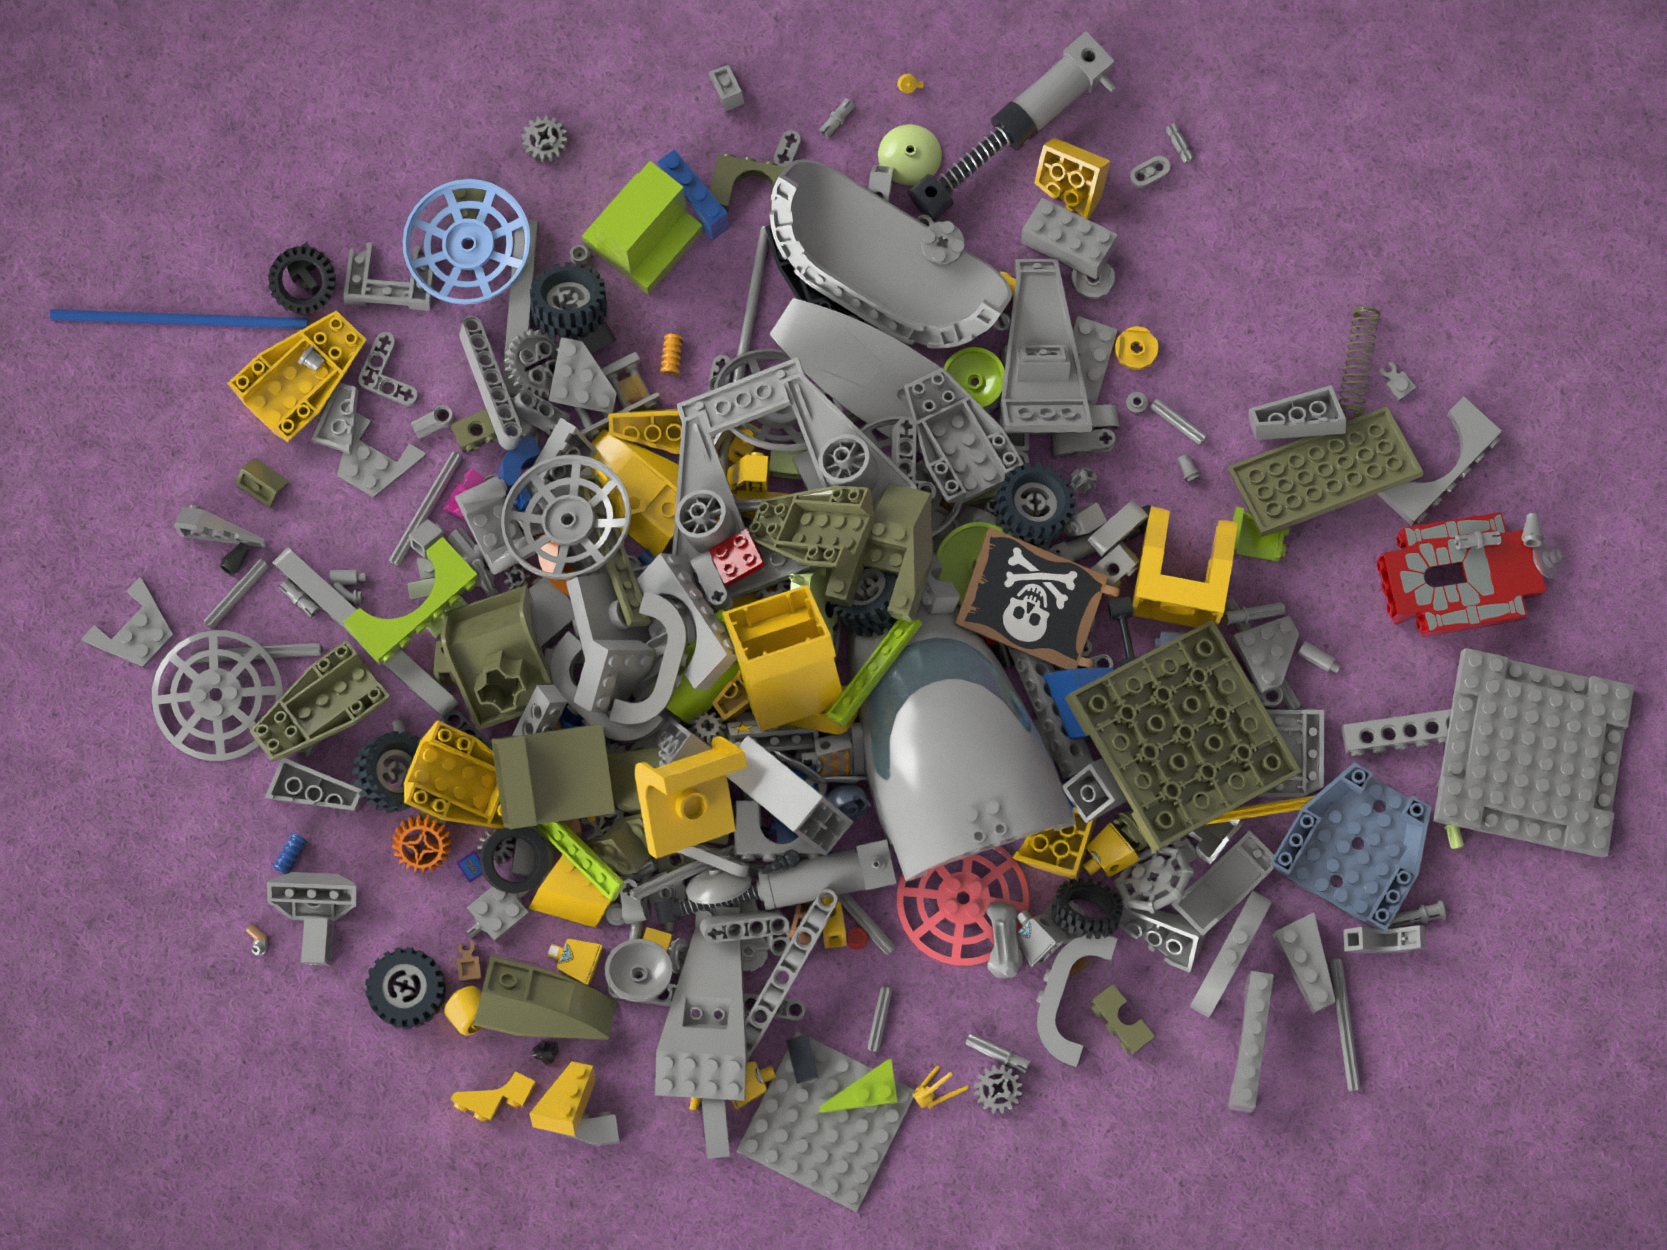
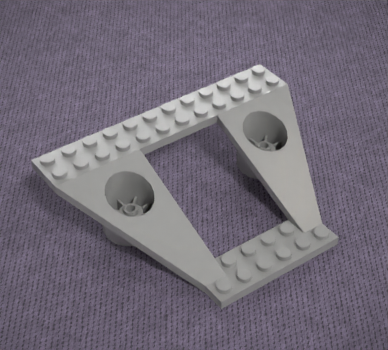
M798 357L676 404L682 421L672 550L674 555L689 554V558L692 560L746 529L711 436L791 405L823 488L835 485L869 488L872 494L873 506L889 483L918 490L916 485L805 377ZM856 451L862 453L860 455L854 456ZM864 460L863 466H859L858 462ZM839 470L837 476L833 477L831 472ZM843 475H849L847 478H842ZM714 506L720 508L715 511H711ZM720 516L719 522L716 521L715 517ZM695 525L696 527L693 532L690 533L689 527ZM700 530L706 531L705 533L699 534ZM758 544L757 547L763 556L766 566L732 584L727 589L732 600L785 581L789 579L791 574H803L821 566L804 565ZM692 567L697 589L701 591L707 605L714 608L703 591L698 576Z

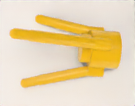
M936 1066L921 1085L915 1088L916 1092L912 1096L922 1109L926 1106L930 1109L935 1104L968 1090L969 1086H964L932 1100L936 1097L933 1091L953 1075L952 1072H949L929 1088L926 1085L940 1069V1066Z

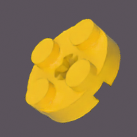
M1139 326L1130 327L1120 334L1116 340V357L1119 363L1128 369L1142 370L1151 366L1157 357L1158 341L1146 328ZM1137 343L1143 350L1139 351V353H1134L1130 348L1131 345L1134 347V344Z

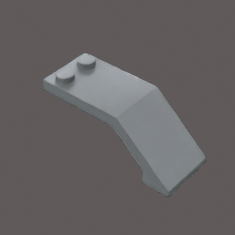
M1249 830L1216 864L1183 892V898L1180 901L1176 900L1171 905L1204 936L1275 869L1270 865L1274 854Z

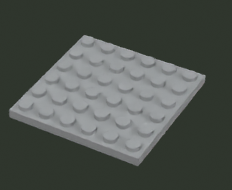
M797 1031L794 1038L804 1034ZM809 1037L818 1079L797 1084L789 1050H787L775 1074L776 1078L772 1079L736 1152L857 1213L914 1097L912 1094L916 1091L895 1081L897 1103L819 1113V1106L873 1069Z

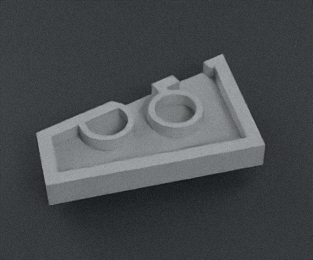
M341 382L338 384L327 403L312 437L315 443L352 454L359 392L356 387Z

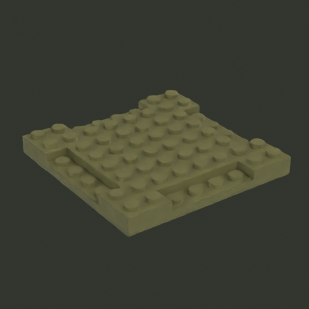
M1213 619L1071 692L1064 698L1086 737L1091 736L1134 812L1131 815L1153 853L1302 772Z

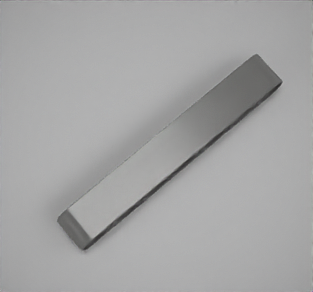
M468 316L463 320L459 333L461 343L498 441L504 449L513 450L518 446L522 427L482 322L477 317Z

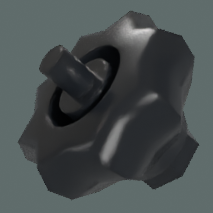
M545 1040L541 1041V1043L532 1048L533 1057L537 1060H542L545 1065L552 1064L554 1062L553 1058L559 1052L558 1043L549 1040L546 1042Z

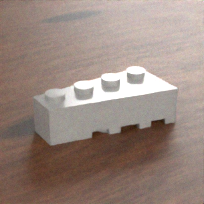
M560 418L533 466L549 458L562 455H580L592 458L598 450L574 425ZM572 465L554 467L542 472L538 476L545 485L558 479L571 478ZM531 481L526 485L528 492L533 498L538 489Z
M287 758L280 760L265 798L271 800L359 812L365 797L361 798L358 794L362 789Z
M1313 912L1275 931L1272 936L1312 1014H1315L1333 1005L1336 1001Z

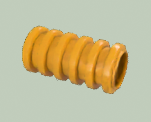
M678 334L664 335L666 341L663 342L665 348L662 350L664 354L662 355L663 361L661 365L663 367H661L660 371L666 375H669V373L664 371L675 372V374L671 375H677L680 372L678 367H680L679 361L681 357L679 355L682 353L680 348L683 345L681 343L683 337Z

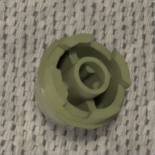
M1133 809L1119 813L1118 817L1113 821L1119 826L1116 828L1117 831L1127 842L1134 846L1135 852L1146 849L1149 844L1131 815L1134 812Z

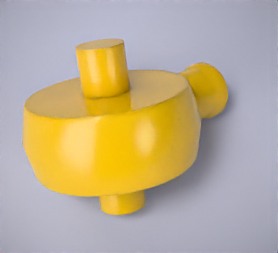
M903 74L898 79V88L903 93L909 94L914 92L916 88L924 87V82L917 81L916 77L912 74Z

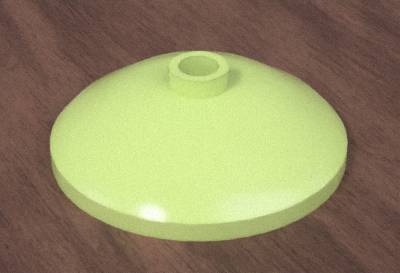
M902 125L892 129L884 136L878 150L880 166L894 167L892 181L906 186H914L927 174L934 176L940 167L942 159L941 146L937 138L929 130L918 125ZM912 148L914 152L908 153L906 150Z

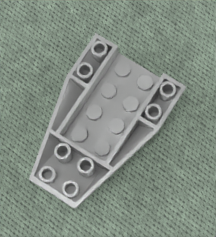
M943 368L904 385L912 419L916 423V433L926 468L947 503L967 502L1000 486L1009 472L1012 473L1015 467H1023L1024 463L1004 429Z

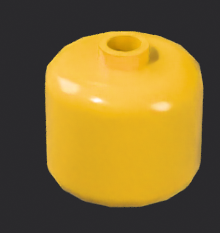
M467 986L454 992L444 1008L446 1017L459 1033L465 1036L472 1035L484 1028L473 1025L482 993L475 986Z

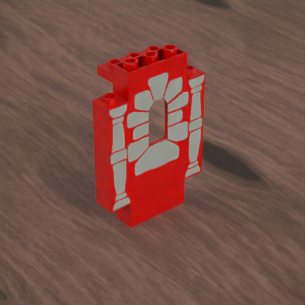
M1502 512L1404 527L1396 536L1397 546L1401 550L1383 552L1376 562L1377 570L1383 580L1381 583L1382 591L1388 601L1386 603L1387 612L1392 621H1394V625L1404 623L1408 618L1417 617L1416 627L1421 632L1422 638L1519 622L1527 616L1523 599L1541 596L1547 591L1536 547L1524 545L1522 540L1523 530L1506 531ZM1476 531L1481 533L1499 531L1500 535H1497V537L1501 536V544L1483 546L1481 549L1471 547L1458 550L1456 545H1459V543L1455 544V536L1469 535ZM1462 563L1466 583L1431 587L1424 580L1425 570L1430 567Z

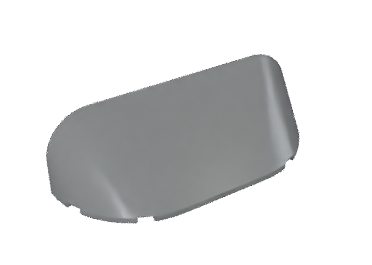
M800 159L791 162L778 176L771 195L772 211L770 212V223L773 237L783 258L790 261L795 268L794 272L805 283L888 335L907 344L914 345L918 343L927 345V348H949L962 345L986 332L996 322L1011 300V289L1004 277L988 263L963 249L960 257L952 264L940 265L930 262L921 250L922 236L928 226L834 168L820 162ZM939 239L937 245L947 248L946 244L948 242L947 240Z

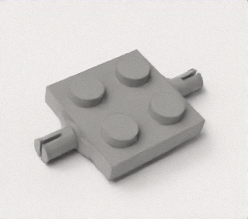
M492 886L467 907L476 922L474 926L466 931L468 935L473 938L483 930L495 942L529 915V912L522 905L521 898L530 890L520 893H506Z

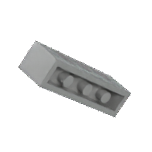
M555 685L536 686L512 736L554 730L567 704V700Z

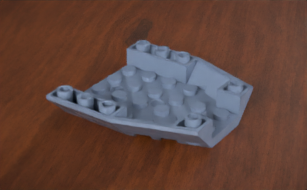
M1354 762L1302 807L1271 860L1270 865L1286 879L1358 921L1387 931L1419 875L1431 806L1414 796H1411L1409 799L1373 778L1371 771ZM1374 802H1383L1385 804V811L1382 813L1376 812L1373 808ZM1355 838L1361 839L1364 842L1363 849H1354L1352 840ZM1339 876L1342 879V886L1338 888L1333 887L1330 883L1331 877Z

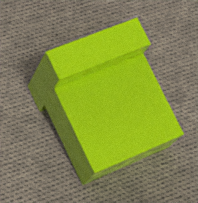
M649 161L584 232L582 240L587 247L649 295L701 236L703 225L686 212L683 186L653 162Z

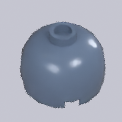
M837 784L826 798L847 817H851L852 821L863 817L868 812L866 808L871 806L864 790L855 784Z

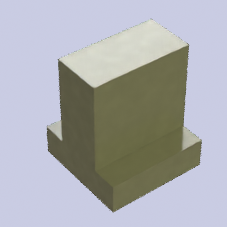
M602 724L491 739L503 827L516 829L536 826L537 824L615 813Z

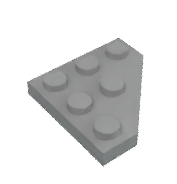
M561 337L549 402L604 413H613L616 391L584 343Z
M1290 616L1234 634L1231 638L1260 694L1278 689L1283 683L1299 636V632Z

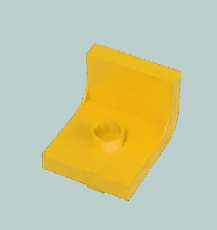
M717 736L712 739L711 750L657 768H653L646 762L636 765L635 779L649 854L657 859L736 831L728 782L725 775L747 768L745 751L722 736Z

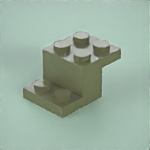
M642 813L618 818L604 836L591 838L586 843L618 876L638 872L651 857L648 851Z

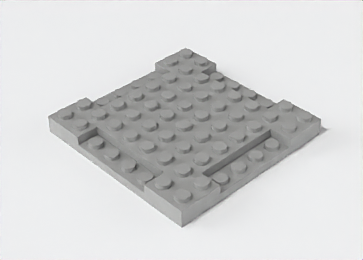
M1469 648L1463 649L1460 654L1433 821L1602 858L1608 856L1615 814L1612 812L1624 732L1628 728L1634 685L1595 676L1585 677L1508 660V657Z

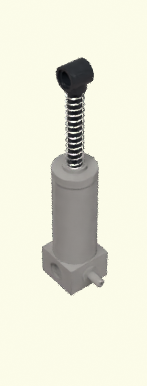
M887 840L856 846L857 848L831 853L826 856L822 855L814 859L800 860L799 864L795 867H787L786 870H783L781 867V869L770 874H761L760 871L762 869H758L759 880H757L756 885H751L745 893L729 901L716 904H700L691 901L689 898L684 901L683 899L680 901L679 898H672L654 902L659 924L681 920L684 914L689 915L692 912L712 910L715 907L729 906V904L735 905L738 902L752 901V899L758 900V898L761 899V902L764 901L766 911L775 908L778 909L815 901L823 889H832L838 896L865 889L867 891L895 885L896 879ZM824 893L821 899L833 897V895Z

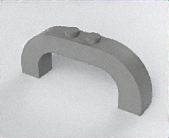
M646 591L644 592L639 613L652 616L661 621L666 628L668 641L655 689L650 697L639 703H632L621 699L614 700L609 720L621 724L643 723L662 713L670 703L675 688H679L683 677L679 675L681 666L685 667L688 660V654L685 653L688 643V630L683 615L668 599Z
M569 631L559 641L551 660L552 681L569 704L567 708L575 716L579 713L584 718L582 722L586 726L602 724L604 736L619 742L633 743L648 739L667 723L662 716L658 715L643 723L621 724L610 721V716L606 712H590L576 704L574 699L578 685L574 678V668L579 658L584 654L582 644Z
M1252 890L1212 967L1191 1002L1190 1008L1208 1018L1210 1017L1266 915L1272 900Z
M1086 935L1082 936V938L1078 937L1061 949L1053 963L1052 969L1047 968L1043 981L1047 982L1045 991L1040 989L1037 1002L1040 1003L1037 1015L1038 1033L1045 1048L1063 1063L1077 1067L1083 1045L1063 1038L1058 1032L1055 1023L1056 1013L1070 970L1076 961L1086 956H1097L1111 961L1117 938L1110 936L1104 938L1102 935L1100 939H1095L1094 935H1092L1091 939H1086Z

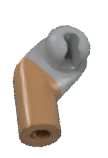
M252 923L245 930L254 938L251 951L256 956L263 955L267 950V935Z

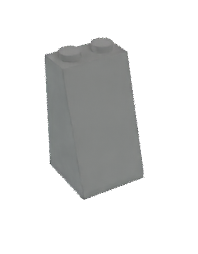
M1103 758L1090 763L1062 786L1085 823L1127 802L1125 795Z

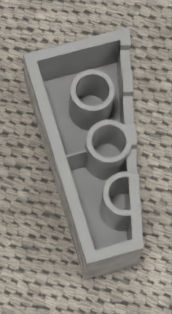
M1332 385L1249 409V424L1256 440L1346 434V418Z

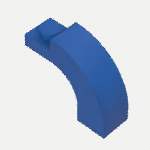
M533 436L520 440L515 449L508 450L499 466L497 477L505 481L508 489L505 491L506 495H508L518 478L521 477L520 470L533 466L541 453ZM526 486L519 493L514 503L519 512L525 511L532 499Z

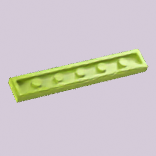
M915 618L914 623L900 619L897 620L827 712L826 716L829 720L844 727L921 627L922 623L919 619Z
M563 821L537 824L535 826L610 901L616 900L625 882Z

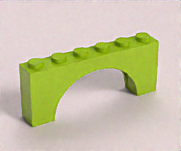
M443 537L426 550L427 557L435 569V581L430 595L419 608L406 616L395 619L377 618L359 608L343 621L344 627L379 665L383 662H389L395 656L394 652L400 647L402 649L405 648L416 633L421 634L428 627L427 624L432 619L437 620L440 618L447 606L455 605L461 599V594L466 590L468 592L477 585V573Z

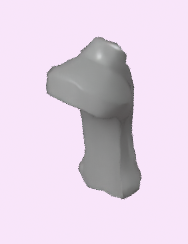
M990 903L986 913L993 925L994 947L991 951L987 967L993 976L997 978H1012L1021 970L1023 964V955L1017 941L1015 920L1017 911L1014 905L1009 903Z

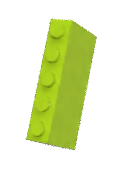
M720 609L714 615L725 627V632L729 636L723 615L725 611ZM697 636L689 647L686 648L685 653L688 654V660L685 667L681 666L679 674L683 676L679 688H675L674 695L666 707L688 725L690 720H695L697 713L703 716L705 710L709 711L713 706L712 702L740 669L736 659L709 689H694L684 671L693 658Z

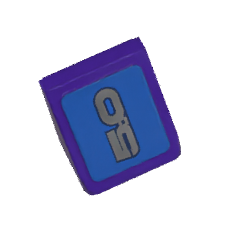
M475 851L457 862L458 867L469 883L483 874L480 867V858Z

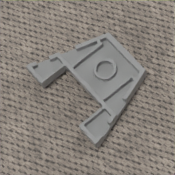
M356 412L352 454L343 452L337 476L375 498L401 475L425 458L426 453L409 444L398 462L392 460L360 441L372 422Z
M139 577L126 592L142 605L140 610L112 639L94 625L81 640L84 643L144 668L174 635L144 581Z

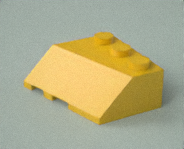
M1053 138L1043 145L1034 183L1053 199L1059 197L1067 204L1065 209L1071 212L1075 210L1083 218L1089 220L1102 196L1111 161Z
M1073 807L1076 825L1054 831V828L1027 836L1023 845L1012 858L1031 867L1070 879L1075 878L1078 881L1087 852L1086 848L1089 845L1097 818L1085 823L1076 808Z
M562 855L539 887L528 909L596 928L606 914L607 909L615 900L610 901L577 867Z

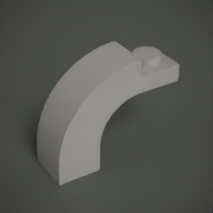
M1421 925L1387 929V931L1366 927L1344 929L1345 952L1364 954L1403 953L1426 948L1425 926Z
M702 1098L707 1158L730 1157L725 1099Z

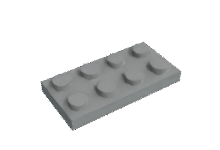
M1077 316L1072 330L1088 405L1093 406L1097 403L1118 329Z

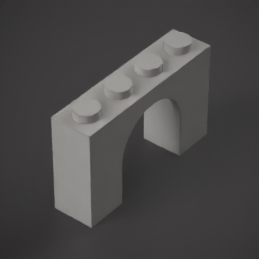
M735 802L733 806L736 831H734L735 858H741V861L744 862L754 861V858H763V861L772 862L776 861L779 855L783 856L787 850H795L799 853L800 858L814 859L823 855L800 836L788 844L771 842L763 835L759 826L758 802Z

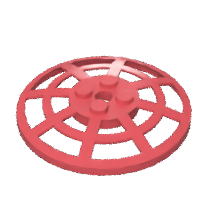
M1003 847L993 848L1007 859L998 867L988 859L974 854L963 858L962 872L950 874L943 865L928 870V874L922 876L918 888L905 887L906 880L902 873L897 889L898 915L907 936L920 951L939 962L954 966H971L989 961L991 952L979 957L960 958L962 945L975 944L987 938L994 945L993 925L990 926L984 918L989 904L1005 902L1014 905L1016 911L1029 910V891L1023 871L1017 861ZM972 861L985 865L991 872L983 878L971 873ZM1012 867L1016 871L1021 883L1023 902L1010 900L1008 885L1003 874ZM936 870L943 879L938 890L925 889L929 877ZM995 879L999 880L1003 899L990 897L987 885ZM958 894H968L970 897L967 904H960L957 901ZM904 896L917 897L918 911L924 923L915 931L910 927L905 915ZM924 898L937 899L939 911L931 918L927 916ZM945 918L955 924L954 936L942 932L935 925ZM1019 921L1016 926L1017 932L1023 927ZM977 922L983 930L982 934L963 938L964 925H971ZM930 930L938 938L948 943H953L951 957L933 951L919 938Z

